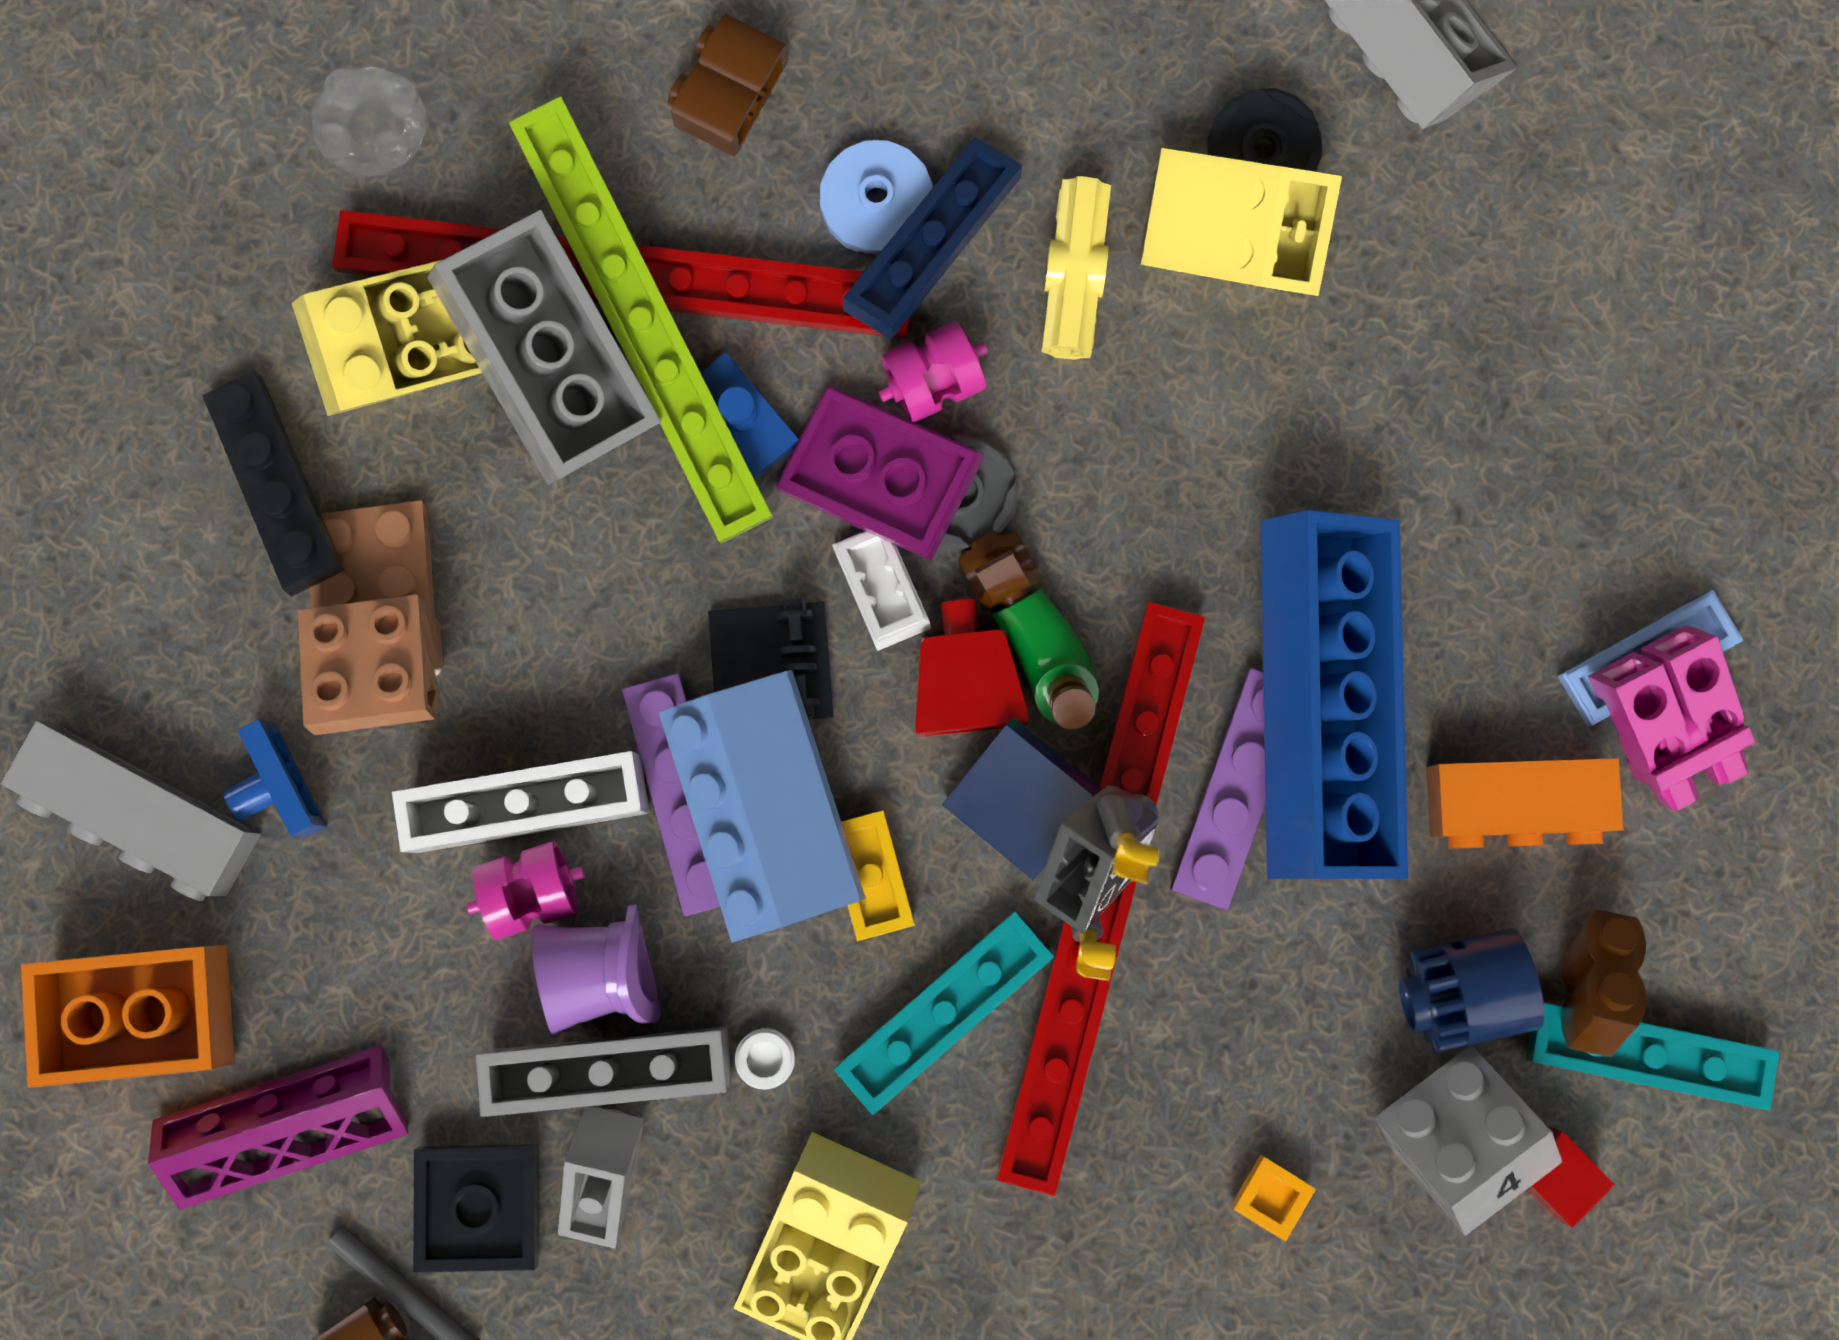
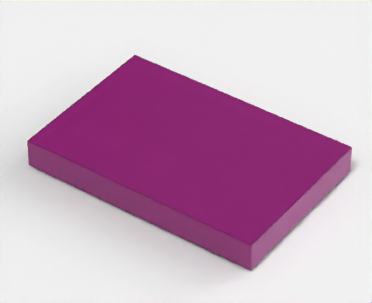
M827 385L775 487L779 492L932 561L984 457L978 450Z

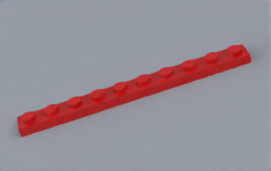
M340 210L332 267L341 273L375 277L444 260L502 229ZM555 235L592 301L599 303L566 236ZM637 245L671 312L885 337L843 311V297L864 271ZM909 318L893 338L907 339Z
M1152 602L1146 604L1098 786L1101 790L1107 785L1116 786L1120 790L1128 791L1134 795L1142 794L1151 799L1157 806L1206 617ZM1131 880L1100 915L1103 934L1096 942L1116 945L1115 963L1111 969L1109 981L1083 977L1077 972V959L1081 942L1073 938L1071 926L1063 921L996 1175L997 1181L1054 1197L1056 1195L1137 881Z

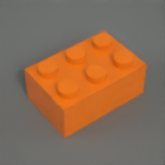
M227 945L21 964L28 1088L212 1070L235 1064Z

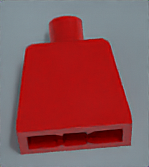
M960 599L941 603L944 635L921 638L915 722L916 738L1003 729L1013 717L1023 726H1027L1029 714L1004 630L979 632L975 599Z

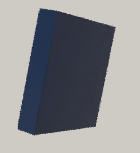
M1013 717L944 801L942 806L1029 878L1034 880L1047 865L1061 823L1099 793L1101 789Z

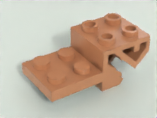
M420 500L321 514L345 571L310 587L311 609L298 610L303 726L313 735L435 719L440 698L436 676L442 671L444 661L441 627L435 617L430 532L426 505Z

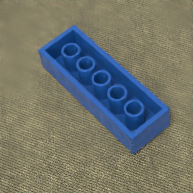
M1312 510L1262 520L1261 571L1267 879H1408L1400 520Z

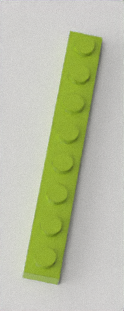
M560 96L508 122L628 362L661 421L660 425L718 541L722 544L774 518L562 97Z

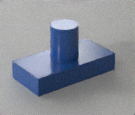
M726 352L701 371L722 417L753 478L756 480L792 451L799 439Z
M258 719L237 730L258 772L223 791L225 801L233 815L239 821H243L275 804L290 836L308 837L327 827L276 723Z

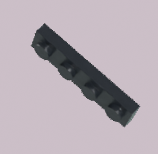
M253 370L203 394L205 404L282 589L292 597L345 571L263 378Z

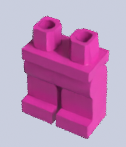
M1685 625L1642 647L1641 652L1643 656L1633 652L1588 675L1595 695L1605 701L1619 733L1621 748L1628 758L1627 764L1633 777L1648 784L1660 804L1673 811H1678L1696 801L1699 795L1691 776L1704 769L1709 780L1719 785L1732 783L1747 775L1748 769L1743 749L1755 743L1750 727L1744 725L1743 711L1718 637L1689 625Z

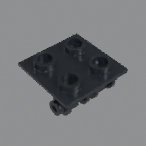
M791 599L782 601V605L708 611L714 692L792 670L808 720L834 718L824 601L806 603L805 599Z

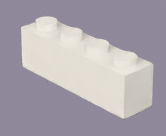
M633 751L392 792L400 851L408 853H422L650 814L640 755Z

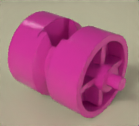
M956 320L925 333L924 343L921 346L908 341L880 355L882 365L888 377V381H886L888 387L878 391L879 396L883 402L891 398L895 402L899 401L909 421L916 423L941 411L943 400L946 398L958 403L987 388L979 364V357L988 353L987 347L984 342L973 346Z
M551 841L523 850L519 861L515 863L505 856L474 866L472 868V881L476 900L466 903L467 910L470 915L477 912L481 913L489 933L497 941L528 931L532 920L536 918L544 925L577 915L578 901L574 889L575 881L585 878L581 866L571 869L566 863L558 843Z

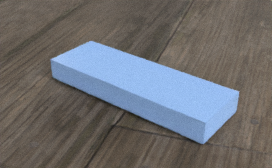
M1714 590L1702 594L1558 675L1559 680L1587 727L1593 726L1610 716L1605 701L1595 695L1588 675L1633 652L1643 656L1641 652L1642 647L1685 625L1716 635L1723 652L1743 641Z

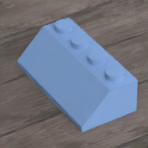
M792 670L707 694L658 712L731 943L779 929L866 899Z

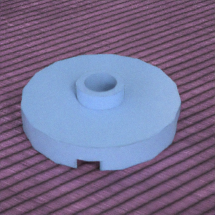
M866 140L845 148L828 165L820 184V209L829 232L845 248L855 252L873 253V256H877L931 191L933 184L924 163L908 148L890 141ZM873 188H880L887 193V197L881 202L874 203L866 198V194Z

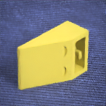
M1161 148L1141 265L1319 296L1342 176Z
M440 261L306 293L292 302L328 416L482 373L427 278L433 266Z
M812 1132L733 1309L801 1340H852L908 1223L922 1181Z

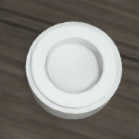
M772 1028L754 1030L746 1035L737 1047L735 1054L737 1072L744 1082L754 1088L764 1090L775 1088L784 1083L792 1073L796 1059L795 1050L789 1038L778 1030Z

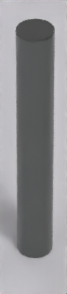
M341 1226L327 1242L326 1245L437 1340H477L344 1226Z

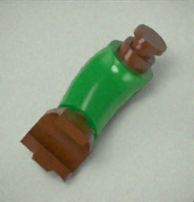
M990 532L971 543L972 549L965 552L959 558V566L983 610L991 609L1000 603L1003 607L995 611L992 616L999 628L1004 630L1007 641L1023 668L1040 713L1046 719L1066 729L1084 727L1092 720L1095 714L1099 694L1091 659L1067 619L1041 587L1030 592L1027 591V588L1038 583L1042 576L1018 532L998 536Z

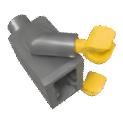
M1107 785L1061 823L1034 901L1068 923L1072 928L1073 938L1081 942L1077 959V972L1083 977L1109 981L1111 969L1114 967L1116 945L1096 942L1103 934L1100 915L1131 880L1148 884L1149 865L1156 866L1159 859V848L1150 845L1159 822V813L1156 805L1151 799L1142 794L1134 795L1128 791L1120 790L1116 786Z

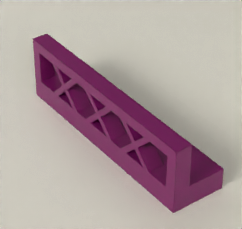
M382 1045L154 1119L152 1121L147 1164L177 1208L181 1210L409 1135V1126L402 1109L391 1092L390 1061ZM377 1107L381 1109L386 1118L384 1121L369 1126L351 1121L355 1114ZM310 1129L329 1134L326 1140L314 1144L293 1140L296 1134ZM252 1148L271 1153L268 1159L256 1163L235 1159L238 1153ZM194 1167L214 1172L211 1178L186 1185L179 1172Z

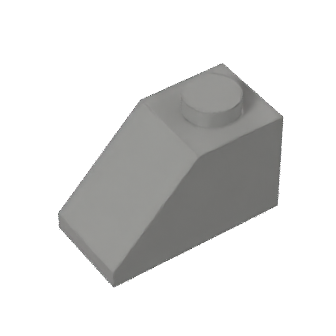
M594 1106L584 1107L564 1161L558 1235L616 1249L640 1153L644 1118L627 1115L616 1109H602Z

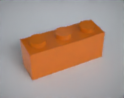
M1619 758L1438 764L1426 767L1430 838L1447 837L1448 849L1484 848V836L1507 835V847L1544 846V834L1566 833V845L1604 844L1603 832L1624 831Z

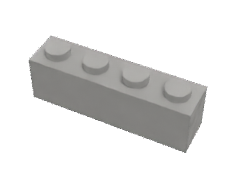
M36 721L0 783L19 794L15 803L25 810L44 818H49L52 812L71 822L67 831L72 835L97 846H100L103 840L122 850L118 858L124 863L150 874L154 868L159 869L174 878L170 884L173 889L198 901H203L206 895H228L261 833L60 725Z
M727 1026L490 1049L476 1055L480 1117L726 1093L732 1087Z

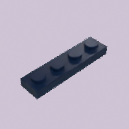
M974 137L843 297V311L892 340L1020 180L1023 165Z

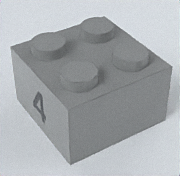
M1468 1046L1375 1117L1389 1147L1464 1236L1562 1163L1552 1131L1473 1046Z

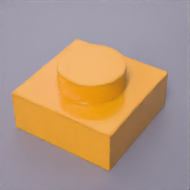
M1260 1154L1230 1206L1233 1210L1286 1242L1316 1188Z

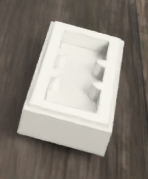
M866 531L832 544L877 651L931 629L930 621L896 545Z

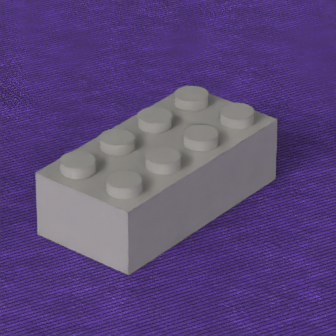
M541 210L433 266L427 277L547 485L661 423Z

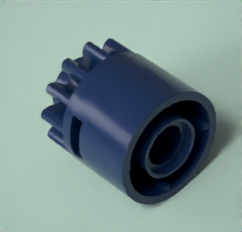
M1514 928L1465 938L1453 943H1444L1412 951L1411 954L1406 955L1409 968L1406 969L1408 978L1399 980V995L1403 1012L1413 1033L1424 1031L1425 1040L1427 1043L1431 1042L1434 1053L1540 1030L1543 1027L1544 1003L1537 971L1523 938Z

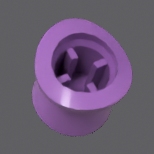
M637 904L626 907L625 921L611 922L608 927H560L540 924L534 926L531 937L533 966L542 1008L549 1030L553 1036L587 1021L614 1012L627 1013L630 1018L641 1024L659 1021L662 1012L645 945Z

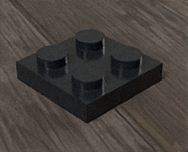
M539 1144L419 1146L414 1149L413 1272L535 1270L539 1266Z

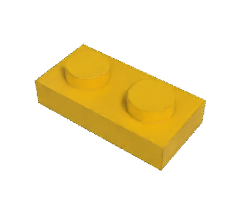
M884 810L842 821L841 823L866 897L864 900L847 905L857 941L915 926Z

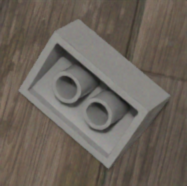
M1325 0L1329 6L1328 14L1333 23L1343 32L1351 34L1364 51L1362 58L1366 66L1373 74L1386 80L1398 96L1396 102L1401 112L1410 121L1418 123L1422 129L1446 120L1518 68L1466 0Z

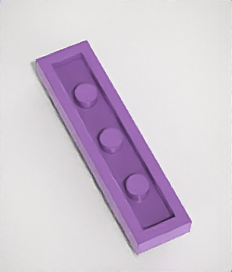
M1252 668L1247 671L1170 888L1172 891L1224 910L1229 909L1266 804L1263 672Z
M678 673L622 689L683 915L686 917L718 908L720 905L658 713L688 702L681 675Z

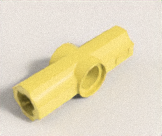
M1077 176L1073 179H1062L1061 189L1059 190L1055 240L1051 239L1047 261L1048 269L1045 278L1044 291L1048 292L1041 350V353L1052 355L1055 358L1071 360L1090 358L1094 346L1098 298H1102L1108 261L1109 248L1104 246L1111 191V185L1101 182L1098 178Z

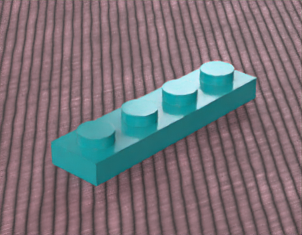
M1015 911L1012 912L834 1067L833 1070L873 1116L1053 959L1054 956Z
M1544 1003L1543 1027L1540 1030L1530 1032L1526 1060L1530 1062L1767 1111L1771 1109L1780 1051L1640 1023L1612 1057L1570 1049L1566 1044L1561 1028V1012L1563 1007Z

